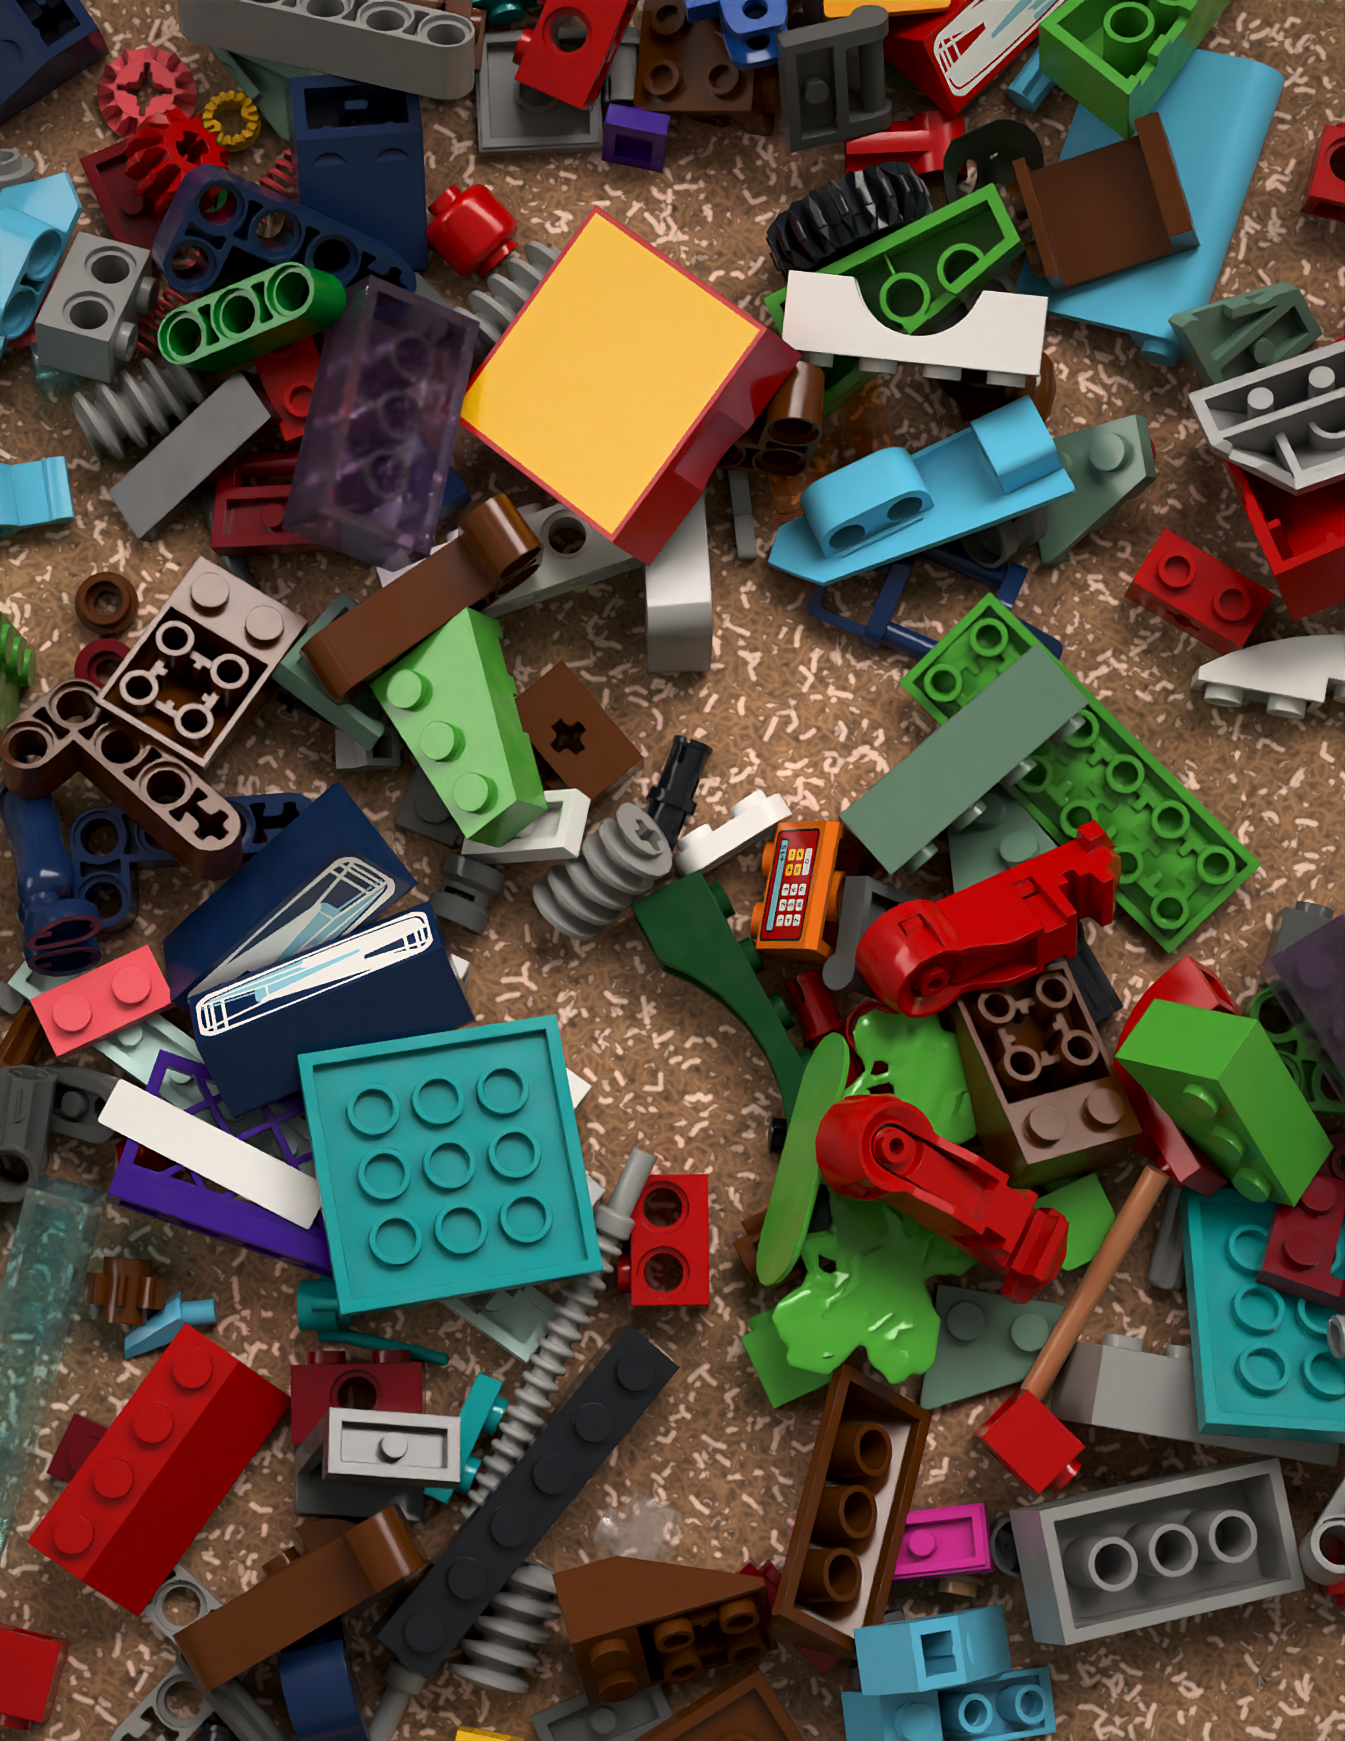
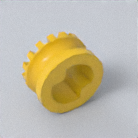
M229 90V93L219 92L220 95L217 97L213 96L210 99V103L204 107L205 113H203L202 117L204 128L209 132L220 131L217 140L218 146L230 152L245 150L254 144L260 134L261 121L257 108L250 97L247 98L242 92L235 93L232 90ZM228 108H240L243 121L247 123L246 130L243 129L240 135L234 134V137H231V135L224 136L223 127L216 120L218 115Z

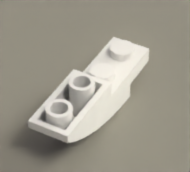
M1326 634L1292 637L1260 643L1226 654L1200 666L1192 676L1190 689L1205 692L1204 701L1213 705L1241 707L1243 699L1267 703L1266 712L1273 716L1303 719L1305 711L1315 712L1324 703L1326 689L1334 691L1333 699L1335 701L1345 704V635Z

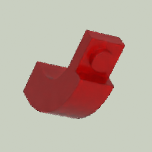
M1187 955L1157 979L1143 994L1125 1023L1115 1055L1154 998L1242 1017L1243 1015L1215 972ZM1114 1058L1113 1066L1143 1130V1133L1131 1146V1149L1156 1162L1160 1169L1170 1177L1169 1181L1177 1188L1186 1185L1198 1193L1210 1197L1227 1184L1228 1181L1222 1171Z

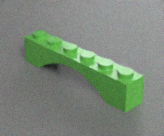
M1095 1172L1081 1179L1078 1175L1040 1185L1045 1196L1036 1200L1033 1209L1054 1208L1064 1215L1066 1221L1069 1222L1067 1253L1059 1271L1067 1272L1092 1261L1116 1219L1115 1213ZM776 1306L747 1319L752 1332L740 1337L773 1409L830 1383L833 1374L831 1372L827 1376L788 1365L786 1360L788 1346L779 1338L778 1330L771 1318Z

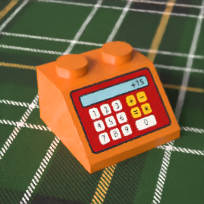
M822 820L778 823L775 840L768 839L766 842L761 866L763 877H768L764 902L758 901L755 904L750 923L751 938L757 940L755 949L765 956L824 967L828 958L835 954L839 930L838 910L843 900L846 876L860 875L865 847L840 822Z

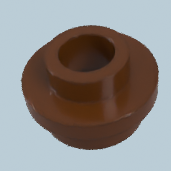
M100 572L88 577L80 585L75 597V610L79 620L90 631L99 635H115L126 630L134 622L139 610V598L134 586L124 576L114 572ZM104 594H114L119 600L117 610L110 615H102L96 609L97 600Z

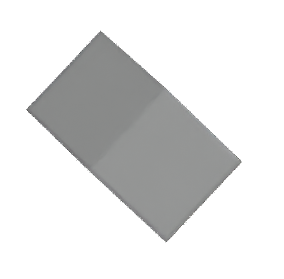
M384 726V733L370 752L340 729H334L336 769L339 773L386 771L400 767L399 732L396 727Z

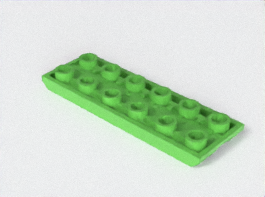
M989 592L899 683L942 725L966 706L974 696L1028 649L1038 643L1089 701L1078 712L1086 722L1057 747L1048 738L1029 756L1037 765L1007 790L1000 781L998 783L1013 798H1016L1023 808L1060 845L1075 840L1077 828L1095 820L1115 845V852L1121 857V877L1116 889V901L1170 954L1262 864L1000 600Z

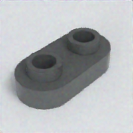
M65 1062L41 1066L46 1071L58 1075L50 1131L95 1144L125 1137L121 1133L98 1122L103 1108L117 1082L120 1080L119 1078Z

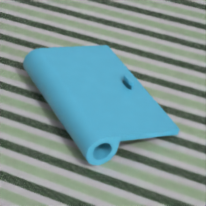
M1195 49L1149 112V114L1158 112L1166 129L1201 246L1055 294L1046 276L1039 279L1035 278L1026 253L1015 285L1018 294L1048 297L1047 315L1128 333L1134 343L1142 348L1140 355L1152 363L1172 367L1176 365L1177 360H1188L1189 357L1168 320L1174 314L1210 304L1285 83V78L1274 68L1257 61ZM1078 103L1058 162L1125 139ZM1136 130L1135 133L1132 135V137L1138 135L1137 130Z

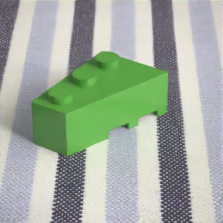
M466 607L369 686L468 840L500 848L544 814L548 807L529 734L523 732L514 699L515 696H518L514 677L508 675L499 641L503 639L499 620Z

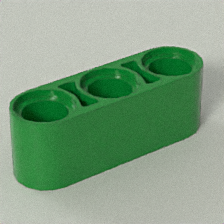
M292 261L282 263L171 311L165 316L159 326L157 334L158 347L162 356L171 363L210 374L222 373L263 356L265 353L275 351L331 327L338 322L344 313L346 291L341 281L332 274ZM309 286L308 299L302 306L303 292ZM255 309V318L252 325L249 328V317L252 311ZM201 333V342L196 350V340Z

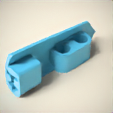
M62 172L37 181L6 187L0 192V360L9 339H16L22 336L33 322L83 210L68 173Z
M1027 394L971 421L970 427L912 455L905 448L888 447L812 483L800 497V506L804 515L778 528L768 564L772 568L825 587L1069 498L1076 494V488L1063 468L1058 450L1033 401Z

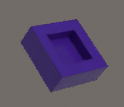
M609 103L604 123L602 161L662 173L668 148L671 115L642 110L639 106L627 107Z

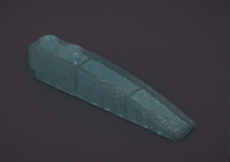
M46 1174L27 1187L0 1291V1562L17 1513L66 1349L107 1191Z

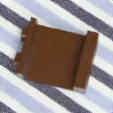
M1158 112L1134 119L1138 135L1131 137L1128 142L1122 140L1034 171L1030 169L1024 157L1012 161L1018 182L1008 185L1010 198L1018 220L1021 221L1029 218L1035 240L1025 243L1030 266L1036 279L1046 276L1055 294L1201 246L1167 132Z

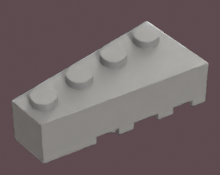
M1105 1333L1103 1345L1076 1342L1054 1381L1050 1412L1059 1420L1326 1466H1337L1340 1443L1199 1434L1191 1347L1166 1344L1165 1354L1162 1356L1142 1352L1144 1339Z

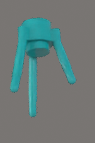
M319 1275V1279H301L297 1295L299 1330L318 1331L319 1342H341L371 1350L411 1349V1359L442 1366L448 1364L449 1356L446 1353L343 1328L342 1325H353L355 1316L339 1317L333 1279ZM416 1305V1306H410V1307H404V1308H398V1309H392V1310H399V1309H417V1308H420L422 1305Z

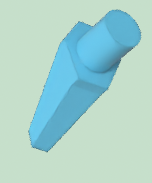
M177 1291L165 1301L164 1310L155 1309L147 1316L146 1326L136 1325L126 1333L125 1360L171 1343L185 1322L192 1327L217 1324L215 1299L183 1302L182 1292Z

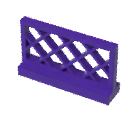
M160 1049L145 1091L162 1099L159 1090L167 1069L193 1077L204 1101L183 1111L195 1115L209 1109L218 1129L231 1135L217 1104L224 1100L220 1093L212 1096L206 1084L207 1082L215 1085L206 1065ZM293 1095L271 1104L288 1110L287 1112L274 1118L269 1105L263 1107L260 1111L266 1122L235 1136V1138L245 1142L270 1130L286 1164L300 1171L299 1166L313 1160L312 1151L295 1159L279 1128V1125L299 1115L306 1116L303 1098ZM130 1138L127 1139L106 1202L333 1279L323 1216L320 1209L314 1219L317 1227L311 1225L309 1229H305L256 1203L252 1205L235 1199L234 1197L239 1194L231 1190L220 1194L206 1189L200 1175L181 1164L174 1165L160 1173L133 1164L140 1143ZM187 1170L194 1184L173 1178L172 1176Z

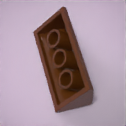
M846 1363L838 1366L832 1374L771 1614L772 1640L858 1661L853 1628L877 1625L883 1622L906 1526L907 1514H909L933 1413Z

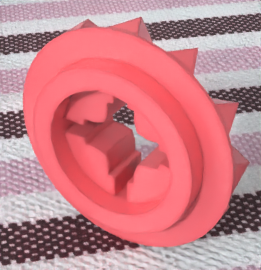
M152 44L144 49L130 50L125 48L121 57L112 64H105L104 75L100 85L96 87L102 117L107 125L124 139L130 138L147 116L153 115L156 111L164 114L166 111L178 107L187 119L192 117L197 102L195 80L188 67L175 52L169 53L160 50ZM147 71H150L156 90L165 92V94L151 97L149 106L146 107L145 116H143L137 97L127 92H130L131 89H140L143 85V79L147 78Z

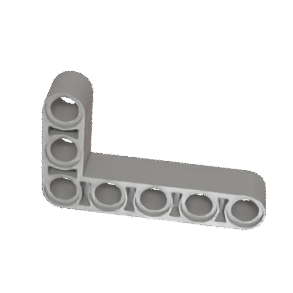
M178 0L180 32L187 40L197 44L434 99H459L467 95L474 86L475 28L473 23L466 17L455 13L398 0Z

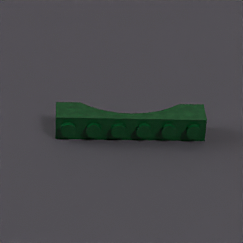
M699 869L632 903L633 915L662 971L692 984L722 1004L748 1030L767 1059L780 1090L788 1132L802 1077L812 1055L808 1049L799 1053L796 1052L786 1033L787 1030L795 1027L787 1007L778 992L768 997L766 996L756 977L757 974L765 971V968L748 936L737 941L726 920L735 915V911L719 881L708 885ZM821 1183L807 1234L828 1230L832 1222L828 1203L830 1194L827 1186Z

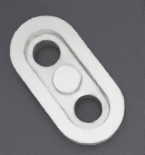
M762 790L756 791L730 809L734 818L714 831H712L709 824H704L680 839L676 845L681 853L672 860V863L683 878L699 869L702 875L706 874L776 830L778 823L789 821L793 814L781 795L777 793L767 798Z

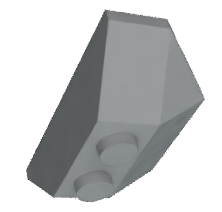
M1345 339L1188 394V403L1213 454L1295 496L1345 480Z

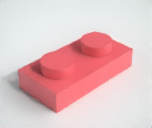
M148 944L30 999L59 1061L177 1006L171 1002L170 989Z

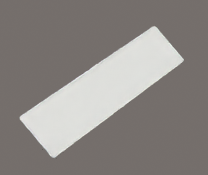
M123 1079L117 1082L98 1118L99 1123L305 1229L310 1228L321 1207L317 1180Z

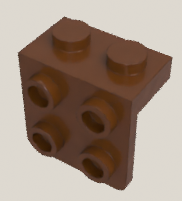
M645 0L633 99L634 106H639L642 110L666 115H731L746 134L772 136L774 115L781 113L778 63L747 71L739 70L729 58L720 28L719 17L688 23L682 0ZM787 22L788 31L790 30L789 22ZM756 36L750 38L746 45L753 50H762L769 45L770 41L764 36Z

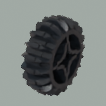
M885 161L878 166L869 164L862 170L856 172L849 171L845 176L836 180H829L826 185L819 189L809 191V194L803 199L792 202L789 210L778 214L775 221L766 231L768 235L766 241L771 250L769 255L777 272L781 271L788 284L789 270L814 273L935 212L929 199L931 194L923 178H919L915 168L910 166L908 162Z

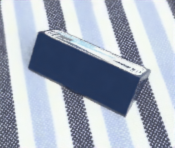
M339 782L332 784L163 939L172 1003L190 1012L188 998L340 936L365 928L376 922L418 884Z
M430 901L188 998L196 1047L234 1119L301 1093L297 1066V1055L452 1031L477 1022Z

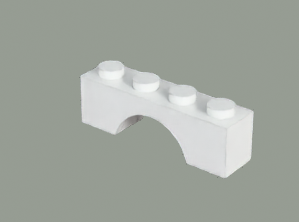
M789 270L782 339L803 355L799 361L811 363L815 366L833 367L834 355L859 358L858 370L897 374L898 362L923 364L922 377L961 381L962 369L988 371L986 384L1025 388L1026 376L1040 377L1049 299L1043 296L983 290L972 310L955 326L933 335L911 336L885 327L872 315L863 300L856 278Z

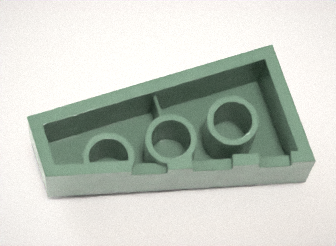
M1036 643L974 696L958 713H955L928 736L910 755L906 756L882 776L861 798L855 800L843 810L839 817L890 875L900 867L908 875H911L938 851L931 842L933 838L949 824L959 833L987 808L980 799L981 796L999 781L1008 790L1037 765L1029 755L1049 738L1057 747L1080 728L1086 720L1078 712L1089 701L1040 645Z

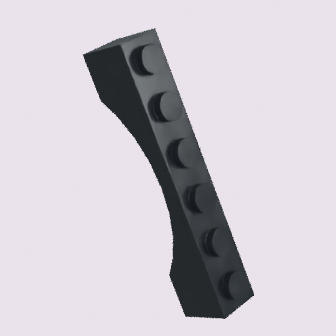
M631 1325L616 1328L578 1374L548 1419L504 1476L454 1535L430 1560L431 1562L426 1564L406 1585L367 1634L416 1676L428 1680L680 1367Z

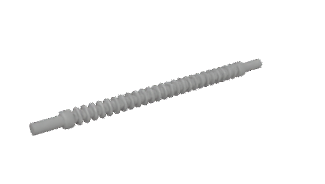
M634 1147L607 1206L601 1205L598 1207L594 1215L603 1271L598 1275L575 1278L571 1286H562L561 1292L566 1296L563 1303H555L553 1305V1309L558 1315L555 1320H547L545 1323L546 1327L550 1330L549 1335L538 1338V1344L542 1347L540 1354L530 1355V1361L534 1364V1368L532 1371H524L522 1373V1378L527 1381L525 1387L514 1390L515 1396L519 1398L518 1403L507 1406L506 1410L511 1415V1418L508 1422L499 1423V1429L503 1432V1436L501 1439H492L491 1446L495 1449V1453L493 1456L489 1455L483 1458V1463L488 1468L485 1473H477L475 1476L476 1481L480 1483L479 1488L468 1491V1498L472 1500L470 1507L460 1508V1514L464 1517L462 1524L523 1452L524 1446L533 1439L534 1435L531 1432L534 1426L541 1427L544 1424L543 1419L539 1416L542 1409H551L552 1405L547 1400L550 1392L557 1393L559 1391V1385L555 1383V1379L558 1375L565 1376L567 1374L563 1361L565 1358L572 1359L575 1357V1352L570 1348L573 1341H582L583 1336L578 1332L581 1324L588 1325L590 1323V1317L586 1315V1311L589 1307L596 1308L598 1306L594 1293L597 1290L603 1291L606 1289V1284L601 1280L604 1273H613L614 1268L609 1264L612 1256L619 1257L622 1254L621 1249L617 1245L620 1240L626 1241L629 1239L635 1226V1221L631 1218V1214L657 1160L656 1156ZM453 1524L452 1531L455 1533L462 1524ZM396 1658L390 1661L384 1674V1680L388 1685L369 1725L371 1741H391L411 1695L420 1694L426 1682L425 1679L416 1676Z

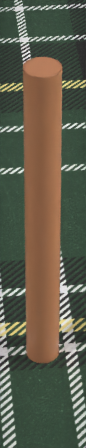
M1149 1164L1145 1166L1022 1383L1020 1389H1028L1039 1401L1044 1400L1170 1177L1162 1170Z

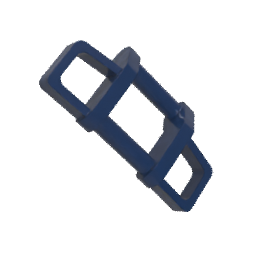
M947 542L872 569L888 574L867 626L829 611L824 607L823 598L828 586L815 585L807 605V610L811 616L862 637L860 643L878 650L880 645H883L920 661L939 641L891 622L917 557L999 590L996 598L1010 611L1029 568L1012 561L1009 567L1002 564L997 568H986L970 558L964 548ZM1017 617L1060 660L1063 652L1061 642Z

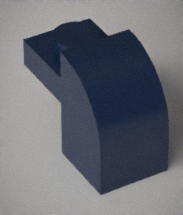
M341 1614L281 1649L280 1654L276 1655L283 1693L297 1741H371L365 1703L352 1668L344 1616Z

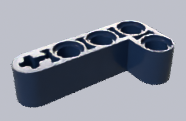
M211 164L197 166L190 170L183 178L159 227L152 246L153 260L165 279L173 288L187 294L200 293L211 287L217 279L232 246L275 265L292 261L332 274L341 281L346 291V297L380 312H396L407 306L414 297L417 287L416 276L410 265L388 244L222 167ZM215 187L227 189L226 202L219 210L211 213L200 211L199 203L206 191ZM275 213L283 215V226L278 234L266 239L257 237L258 224L264 217ZM326 240H339L338 254L333 260L324 264L314 263V252L319 244ZM189 245L200 248L199 258L192 267L184 270L172 268V259L177 250ZM361 261L368 269L382 275H386L390 270L392 273L391 278L388 282L378 279L373 283L359 269Z
M290 792L224 797L239 816L245 819L247 824L246 833L242 838L243 857L241 862L249 861L283 830L280 828L264 829L268 842L261 843L262 830L256 816L258 812H263V817L269 825L284 824L289 821V812L298 810L299 814H301L313 802L302 794ZM173 801V802H161L160 804H171V803H174V802H176V801ZM118 806L86 810L76 818L70 832L71 864L75 875L73 898L84 899L93 903L96 895L104 889L115 888L121 892L123 900L119 912L112 918L101 919L102 926L99 932L108 935L124 932L133 925L138 916L140 904L137 870L184 866L167 850L154 849L151 841L152 837ZM105 825L116 827L119 837L114 850L103 856L92 855L88 843L93 831Z

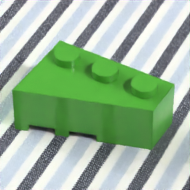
M1154 998L1114 1056L1224 1173L1236 1190L1252 1201L1263 1203L1269 1200L1295 1207L1333 1149V1145L1257 1019Z

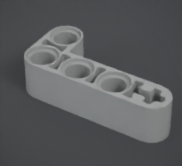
M703 492L651 565L648 566L642 562L647 673L711 671L713 617L705 498Z

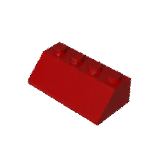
M185 1322L30 1536L27 1543L83 1583L139 1617L291 1405V1397Z

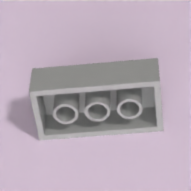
M1244 1457L1009 1510L1034 1642L1067 1646L1306 1589L1279 1457Z

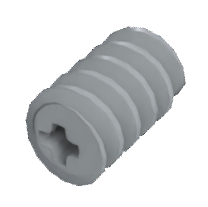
M534 240L524 245V252L528 263L517 257L507 260L506 270L510 280L497 273L487 278V285L492 297L479 290L471 292L469 294V303L474 314L459 306L450 311V319L456 332L482 362L560 255L561 251L549 242L546 243L547 247Z
M148 358L140 360L142 380L139 382L125 369L118 371L120 391L115 393L103 381H98L95 383L96 403L92 404L79 391L72 394L76 418L102 468H104L103 448L109 450L117 459L122 460L126 458V437H129L140 448L144 449L149 446L148 426L151 425L166 438L171 433V415L174 414L183 422L193 412V404L197 403L200 406L208 398L194 369L171 363L164 358L165 369L160 370Z
M628 802L621 804L616 811L617 820L612 818L604 819L598 829L600 835L593 833L583 838L582 850L579 851L578 858L564 859L566 866L558 864L549 869L548 881L542 879L535 882L533 897L539 912L561 933L576 940L588 941L600 934L603 926L617 919L620 911L630 907L638 895L647 892L655 880L664 877L669 872L672 866V852L668 841L655 821L636 805Z
M526 1557L505 1583L502 1591H499L488 1604L493 1610L491 1615H480L472 1624L482 1634L480 1640H459L457 1645L471 1658L469 1665L449 1663L446 1670L465 1681L498 1695L506 1696V1692L526 1693L530 1684L517 1668L536 1669L541 1659L528 1646V1643L547 1644L552 1637L550 1632L538 1620H558L561 1617L562 1610L549 1597L550 1594H557L552 1574L558 1573V1571Z

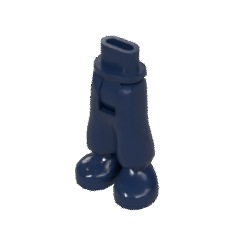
M28 756L18 760L20 763H30ZM3 778L0 783V818L4 836L16 867L17 910L19 921L23 925V951L29 969L41 975L52 977L70 976L86 971L96 965L102 957L99 942L94 934L100 931L102 920L95 904L84 899L73 898L72 888L75 885V875L64 844L61 823L51 794L41 799L19 798L9 791Z

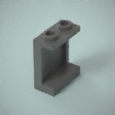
M329 1407L295 1451L294 1514L300 1517L342 1518L365 1521L394 1504H399L409 1524H418L424 1517V1487L454 1489L460 1483L461 1417Z

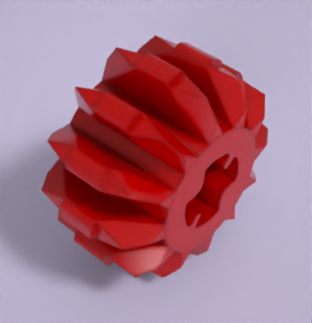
M178 107L166 111L164 114L156 111L153 115L147 116L137 127L135 133L127 140V146L122 151L128 159L123 174L139 183L135 196L147 195L153 200L154 211L157 213L169 208L181 181L195 167L211 164L230 171L227 165L232 152L218 146L217 140L220 131L209 132L202 125L201 114L187 119ZM221 187L211 188L204 193L199 203L201 212L207 211L216 202V197L222 191Z

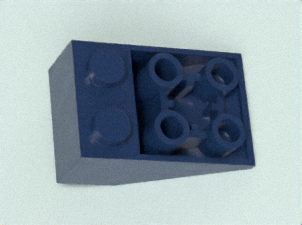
M0 0V125L110 54L99 27L80 0Z
M331 74L290 77L285 91V103L296 202L388 244L410 265L413 272L428 271L424 148L419 95ZM326 240L319 244L314 252V263L324 264L333 260L338 254L339 240ZM361 261L359 269L366 275L379 274L368 269Z

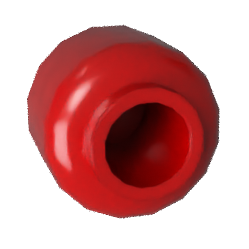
M453 184L427 208L435 219L427 227L426 239L451 268L461 276H469L477 272L483 279L518 246L512 239L518 229L516 219L484 185L475 184L462 192Z

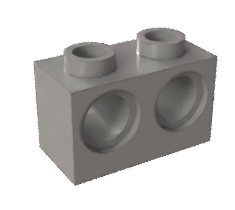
M78 232L35 321L38 364L111 383L121 360L128 362L134 354L139 333L138 323L142 314L150 316L157 303L160 282L159 279L152 277L151 250Z

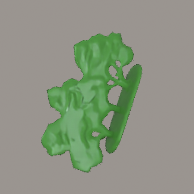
M874 1009L858 1019L853 1032L856 1053L863 1060L865 1071L852 1085L845 1089L850 1066V1054L848 1044L841 1034L832 1032L825 1036L815 1048L806 1066L759 1239L756 1272L760 1283L769 1287L782 1282L791 1272L800 1254L808 1270L802 1286L778 1302L771 1317L778 1330L779 1338L788 1346L786 1360L789 1366L828 1376L861 1345L866 1347L871 1364L887 1378L889 1383L895 1385L904 1382L912 1374L922 1375L930 1370L936 1361L941 1318L933 1308L925 1281L934 1274H953L960 1277L978 1261L886 1201H855L835 1192L824 1180L816 1162L815 1139L820 1121L833 1104L845 1097L870 1094L867 1088L890 1083L893 1086L894 1095L903 1102L910 1103L921 1110L931 1123L933 1131L939 1136L957 1145H961L974 1138L978 1132L957 1034L941 1029L938 1013L924 1018H909L902 1013L890 1014ZM876 1061H883L888 1064L887 1072L878 1076L871 1074ZM821 1183L827 1186L830 1194L828 1203L832 1222L828 1230L807 1234ZM819 1255L835 1261L836 1271L831 1274L824 1272L819 1267Z

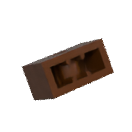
M563 661L559 662L515 698L523 732L529 734L533 754H536L551 772V774L543 779L544 783L550 791L577 788L591 799L588 812L644 767V757ZM562 728L569 735H574L578 731L583 733L580 737L582 751L576 756L568 748L559 753L555 751L559 746L556 733Z

